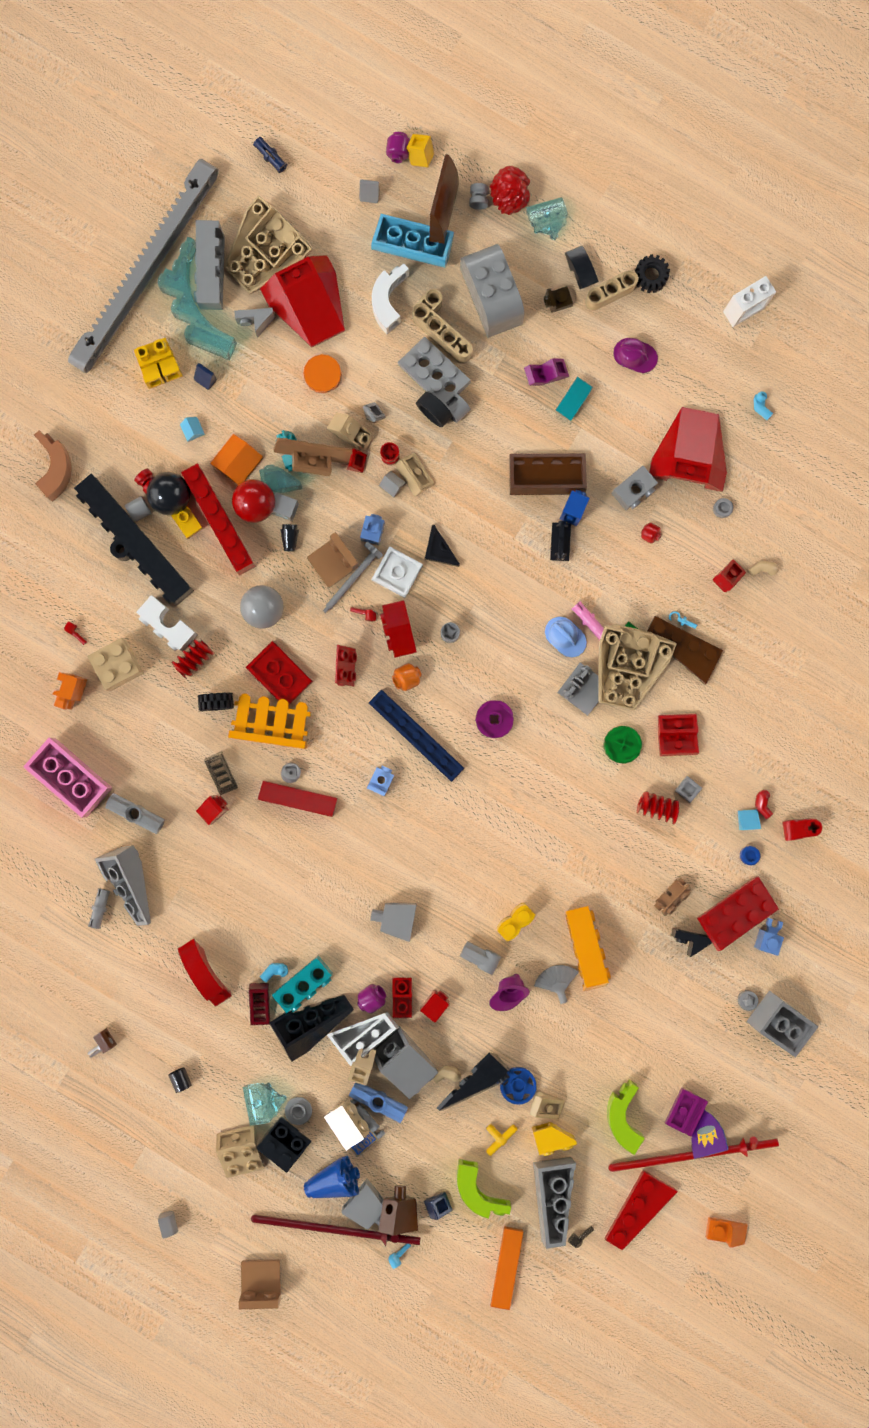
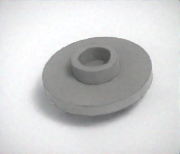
M303 1097L292 1098L285 1107V1116L294 1125L305 1124L312 1115V1106Z

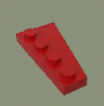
M642 1170L606 1234L605 1241L623 1250L678 1192L677 1189Z

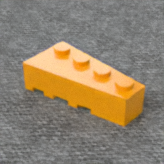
M589 906L566 911L565 916L571 940L574 942L575 957L579 961V974L584 980L582 985L583 991L607 986L611 975L609 968H605L603 963L606 957L604 949L599 948L598 941L601 938L598 929H594L593 922L596 920L593 910H589Z

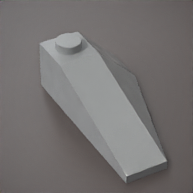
M134 845L124 846L95 858L102 876L106 881L110 880L116 888L113 892L125 901L124 907L136 925H149L151 920L142 862Z

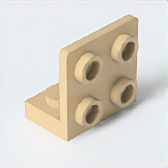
M255 1125L216 1134V1153L227 1178L264 1169V1163L259 1151L256 1149Z

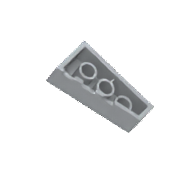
M196 220V272L194 279L197 291H194V302L203 310H223L225 236L219 221Z

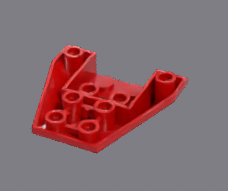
M327 255L308 256L276 272L260 288L268 306L273 308V311L311 348L345 331L336 271Z
M681 407L652 457L649 473L653 478L667 481L668 478L704 484V489L723 492L727 470L719 414Z

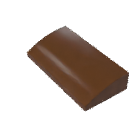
M445 154L430 212L429 241L443 244L445 243L459 186L457 168L448 154Z
M585 453L510 454V495H570L571 491L576 490L586 493Z

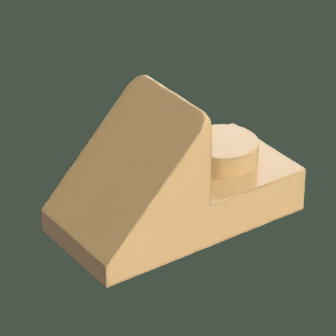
M536 1091L530 1115L537 1118L559 1119L565 1100Z

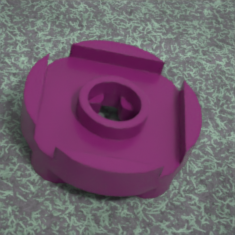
M493 700L487 701L480 706L475 721L478 730L484 736L495 739L509 733L512 729L514 718L511 708L506 703ZM490 715H499V723L491 724Z

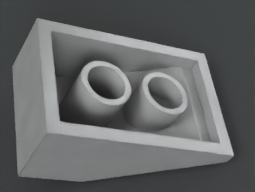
M771 991L766 994L746 1021L760 1034L795 1058L818 1028L815 1023Z

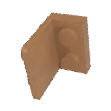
M336 532L330 535V541L307 556L308 561L328 588L359 567L357 560Z
M243 1260L241 1262L239 1310L279 1308L281 1301L280 1260Z

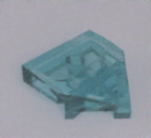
M563 198L526 207V213L531 226L534 227V233L541 232L549 235L550 239L556 240L561 228L567 224L568 212Z
M269 1082L267 1084H250L243 1087L250 1126L269 1123L276 1117L281 1105L287 1099L285 1095H280L276 1092Z

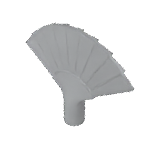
M565 965L552 966L539 975L534 986L557 993L560 1004L568 1002L565 990L579 972Z

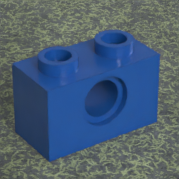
M579 490L571 491L560 520L577 526L590 499L586 496L587 494Z

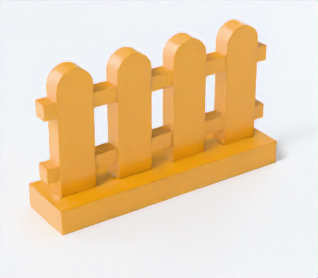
M246 693L241 694L239 701L234 702V705L238 706L236 721L232 720L231 725H235L234 730H229L228 738L301 749L307 748V741H303V737L308 736V731H305L306 718L311 716V712H308L306 703L299 702L294 710L289 709L287 700L280 699L277 702V707L270 706L268 697L262 696L258 699V704L251 703L250 695ZM250 708L257 709L255 723H248ZM269 711L276 712L274 726L267 725ZM288 714H295L293 729L286 728ZM247 727L254 728L253 733L246 732ZM266 730L273 731L272 736L265 735ZM285 733L292 734L291 739L284 738Z

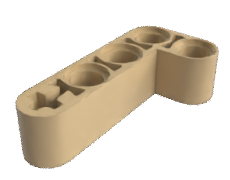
M437 289L427 291L413 307L414 323L458 362H468L472 355L471 344L436 314L442 307V294ZM431 298L438 299V302L430 303L429 300ZM418 312H424L426 315L424 317H418L416 314ZM437 324L440 326V328L437 330L431 329V325ZM450 336L454 338V341L446 342L444 339ZM460 350H461V351L467 350V354H466L465 352H463V353L461 354V353H460Z

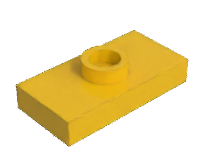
M188 506L178 514L171 515L187 539L203 529Z

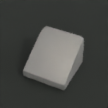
M361 179L360 201L378 203L379 182Z

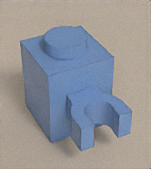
M371 514V516L365 517L360 536L361 541L380 545L385 521L382 520L381 516Z
M767 918V930L759 929L754 947L778 956L784 937L777 933L781 930L783 922L778 921L777 926L772 927L773 919Z

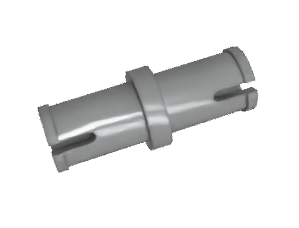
M98 888L95 903L91 907L93 911L88 927L101 929L104 912H107L106 904L110 893L109 890Z

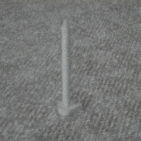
M368 541L364 546L371 553L325 605L326 608L323 610L325 613L333 608L375 557L380 559L383 556Z

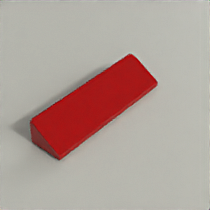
M263 781L257 800L333 817L338 798Z

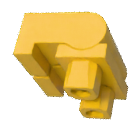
M166 337L134 349L144 382L149 389L164 384L163 377L167 382L183 377Z

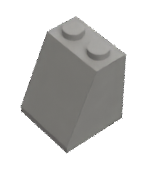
M400 1026L373 1049L376 1050L374 1060L379 1071L409 1099L417 1094L429 1081L433 1080L438 1073L433 1062Z

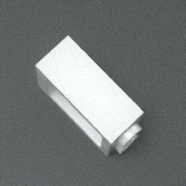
M767 276L733 295L723 311L732 327L765 309L775 295L776 291Z

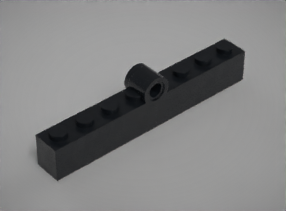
M92 473L74 487L78 492L76 497L83 504L86 502L90 506L88 511L95 518L99 517L103 521L101 526L107 532L111 531L115 535L113 537L114 541L110 546V552L120 561L136 560L140 564L138 569L144 575L148 574L152 578L150 580L151 584L157 590L160 588L164 592L162 596L169 604L173 602L175 605H178L194 591ZM125 547L124 552L120 554L119 550Z

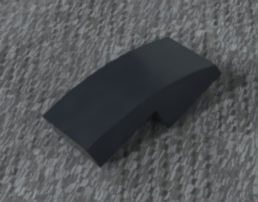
M583 246L565 252L570 271H574L579 289L599 282L594 267Z

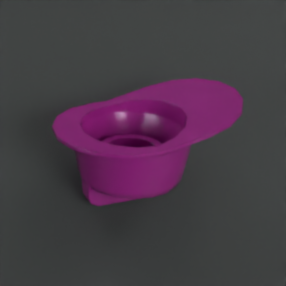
M636 338L622 339L614 347V359L623 367L639 373H647L657 365L658 356L655 349Z
M514 974L511 977L503 978L499 982L498 991L491 997L489 1005L496 1011L513 1009L529 995L530 991L525 987L522 979H520V975Z

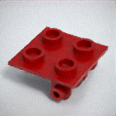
M337 645L335 684H338V686L354 687V682L356 681L355 663L357 661L355 648Z

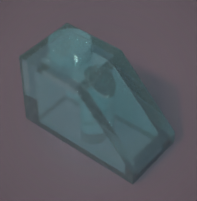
M266 465L263 469L259 470L261 481L265 482L274 494L303 489L298 479L278 466Z

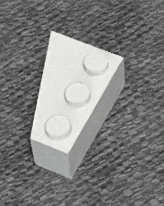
M386 1012L327 1034V1036L348 1064L352 1066L361 1048L363 1049L361 1054L363 1058L371 1049H374L395 1032L399 1026L389 1013Z

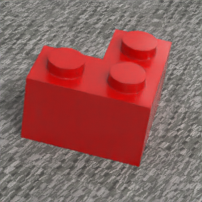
M405 601L382 605L383 613L380 614L385 637L389 636L390 638L386 640L388 650H393L394 658L417 653Z

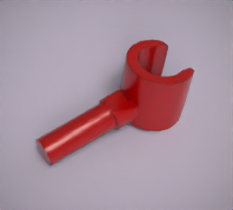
M350 608L351 612L365 615V621H376V612L373 610Z
M68 621L64 630L85 645L87 641L75 632L77 625Z

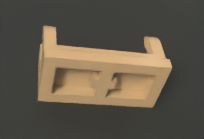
M361 1048L357 1053L355 1062L352 1063L348 1081L366 1086L376 1050L371 1049L368 1058L364 1059L361 1057L363 1052Z

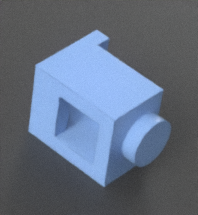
M383 765L381 769L377 767L367 789L385 796L395 776L391 774L392 770ZM383 776L385 778V782L383 784H380L378 782V777Z

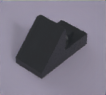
M672 929L671 936L676 938V942L687 944L689 941L687 950L689 957L694 956L712 944L707 935Z

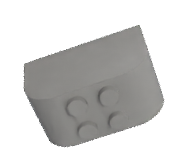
M495 244L462 257L460 270L487 338L523 325L524 307L501 247Z

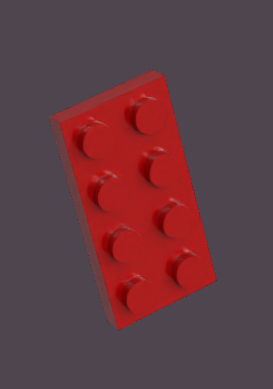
M756 876L701 914L697 919L716 950L722 951L779 910L759 876Z

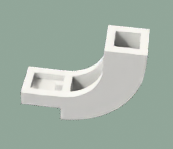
M404 263L400 267L396 266L391 271L390 276L384 270L377 278L372 290L374 317L386 334L390 333L401 323V317L391 306L389 297L392 291L409 277V269Z

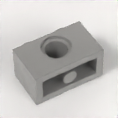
M642 466L617 486L611 494L625 510L630 507L633 510L641 503L640 499L644 495L649 497L656 491L654 487L658 482ZM631 487H639L640 493H633Z

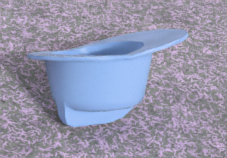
M555 617L547 623L545 627L546 639L561 654L566 657H576L583 653L587 643L586 637L572 621L565 617Z

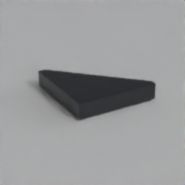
M432 525L425 560L459 567L460 563L455 558L436 526Z

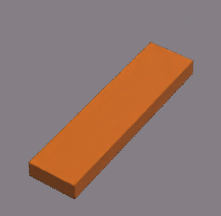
M506 1226L503 1228L490 1303L491 1307L510 1310L523 1237L522 1229Z

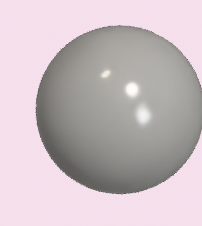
M265 585L250 588L243 595L240 603V611L244 620L249 625L259 629L275 625L282 617L284 610L280 594L273 588Z

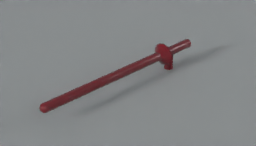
M262 1215L251 1216L253 1223L381 1240L385 1247L387 1241L420 1245L421 1237L389 1235L379 1231Z

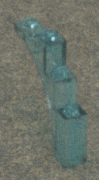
M187 237L186 241L180 246L178 259H175L173 262V271L165 268L163 274L159 275L158 287L162 293L177 298L172 302L171 312L176 319L190 324L187 325L184 332L188 344L230 361L237 345L235 338L214 327L195 305L191 293L189 273L190 264L196 252V242L194 239Z

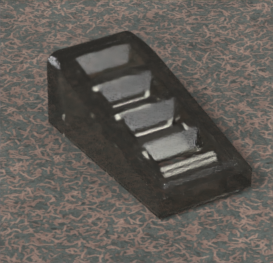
M222 751L205 758L204 762L220 796L238 788ZM221 759L220 763L212 766V762ZM224 766V770L215 773L214 770ZM224 774H227V775H228L227 777H225V778H223V779H221V780H218V778H217V777H220V776H222V775H224ZM231 781V784L221 787V784Z

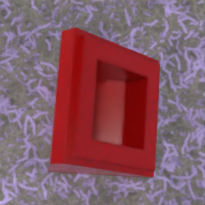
M352 448V454L346 470L363 473L367 454Z

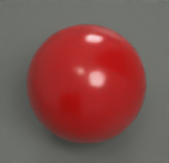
M250 479L236 487L232 495V506L235 513L242 520L258 523L264 521L272 514L275 507V496L272 489L265 482Z

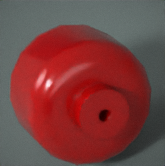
M648 523L641 531V538L650 544L654 543L655 540L659 541L661 538V528L653 523Z

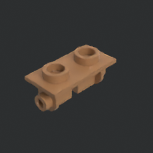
M681 878L679 880L676 879L668 888V891L672 893L671 896L664 892L655 901L656 904L654 906L659 911L663 909L661 912L664 916L667 914L671 915L677 909L676 905L681 900L687 899L691 893L690 885L684 886L686 882Z

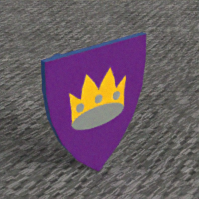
M704 1110L691 1138L694 1159L728 1150L723 1128L712 1114Z

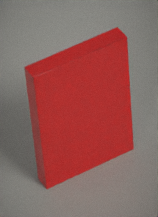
M271 641L245 667L278 701L285 699L289 705L313 682L274 641Z

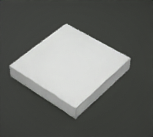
M389 546L371 580L406 598L423 564Z

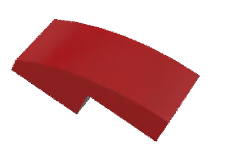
M392 978L393 1018H412V978Z

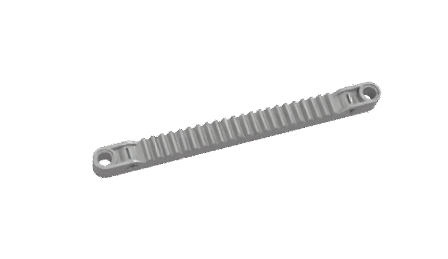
M199 159L184 182L186 192H179L181 199L175 198L177 205L171 204L173 211H167L169 218H162L165 224H158L161 230H154L156 236H150L152 243L146 242L148 249L142 248L144 255L138 254L140 261H134L133 263L136 267H130L131 274H125L128 280H121L123 287L117 286L119 293L113 292L115 299H109L108 301L111 305L104 306L107 311L100 312L103 317L96 318L98 325L92 324L94 331L84 333L71 351L68 362L84 373H88L92 369L216 181L219 173L218 168L203 159Z

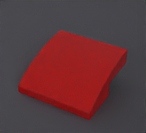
M697 714L658 715L660 756L699 754Z

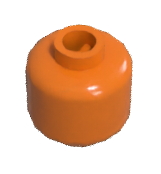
M407 663L394 670L392 680L397 689L408 691L419 685L422 674L417 666L414 667L412 664Z

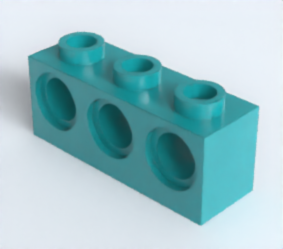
M318 955L277 989L272 996L286 1014L290 1010L295 1012L302 1006L300 1002L303 999L307 998L309 1000L317 993L315 989L320 985L325 987L332 980L330 977L333 972ZM317 968L322 969L324 976L321 978L316 977L314 970ZM306 981L309 984V989L302 990L299 987V982ZM291 994L294 997V1001L291 1003L286 1002L284 995Z

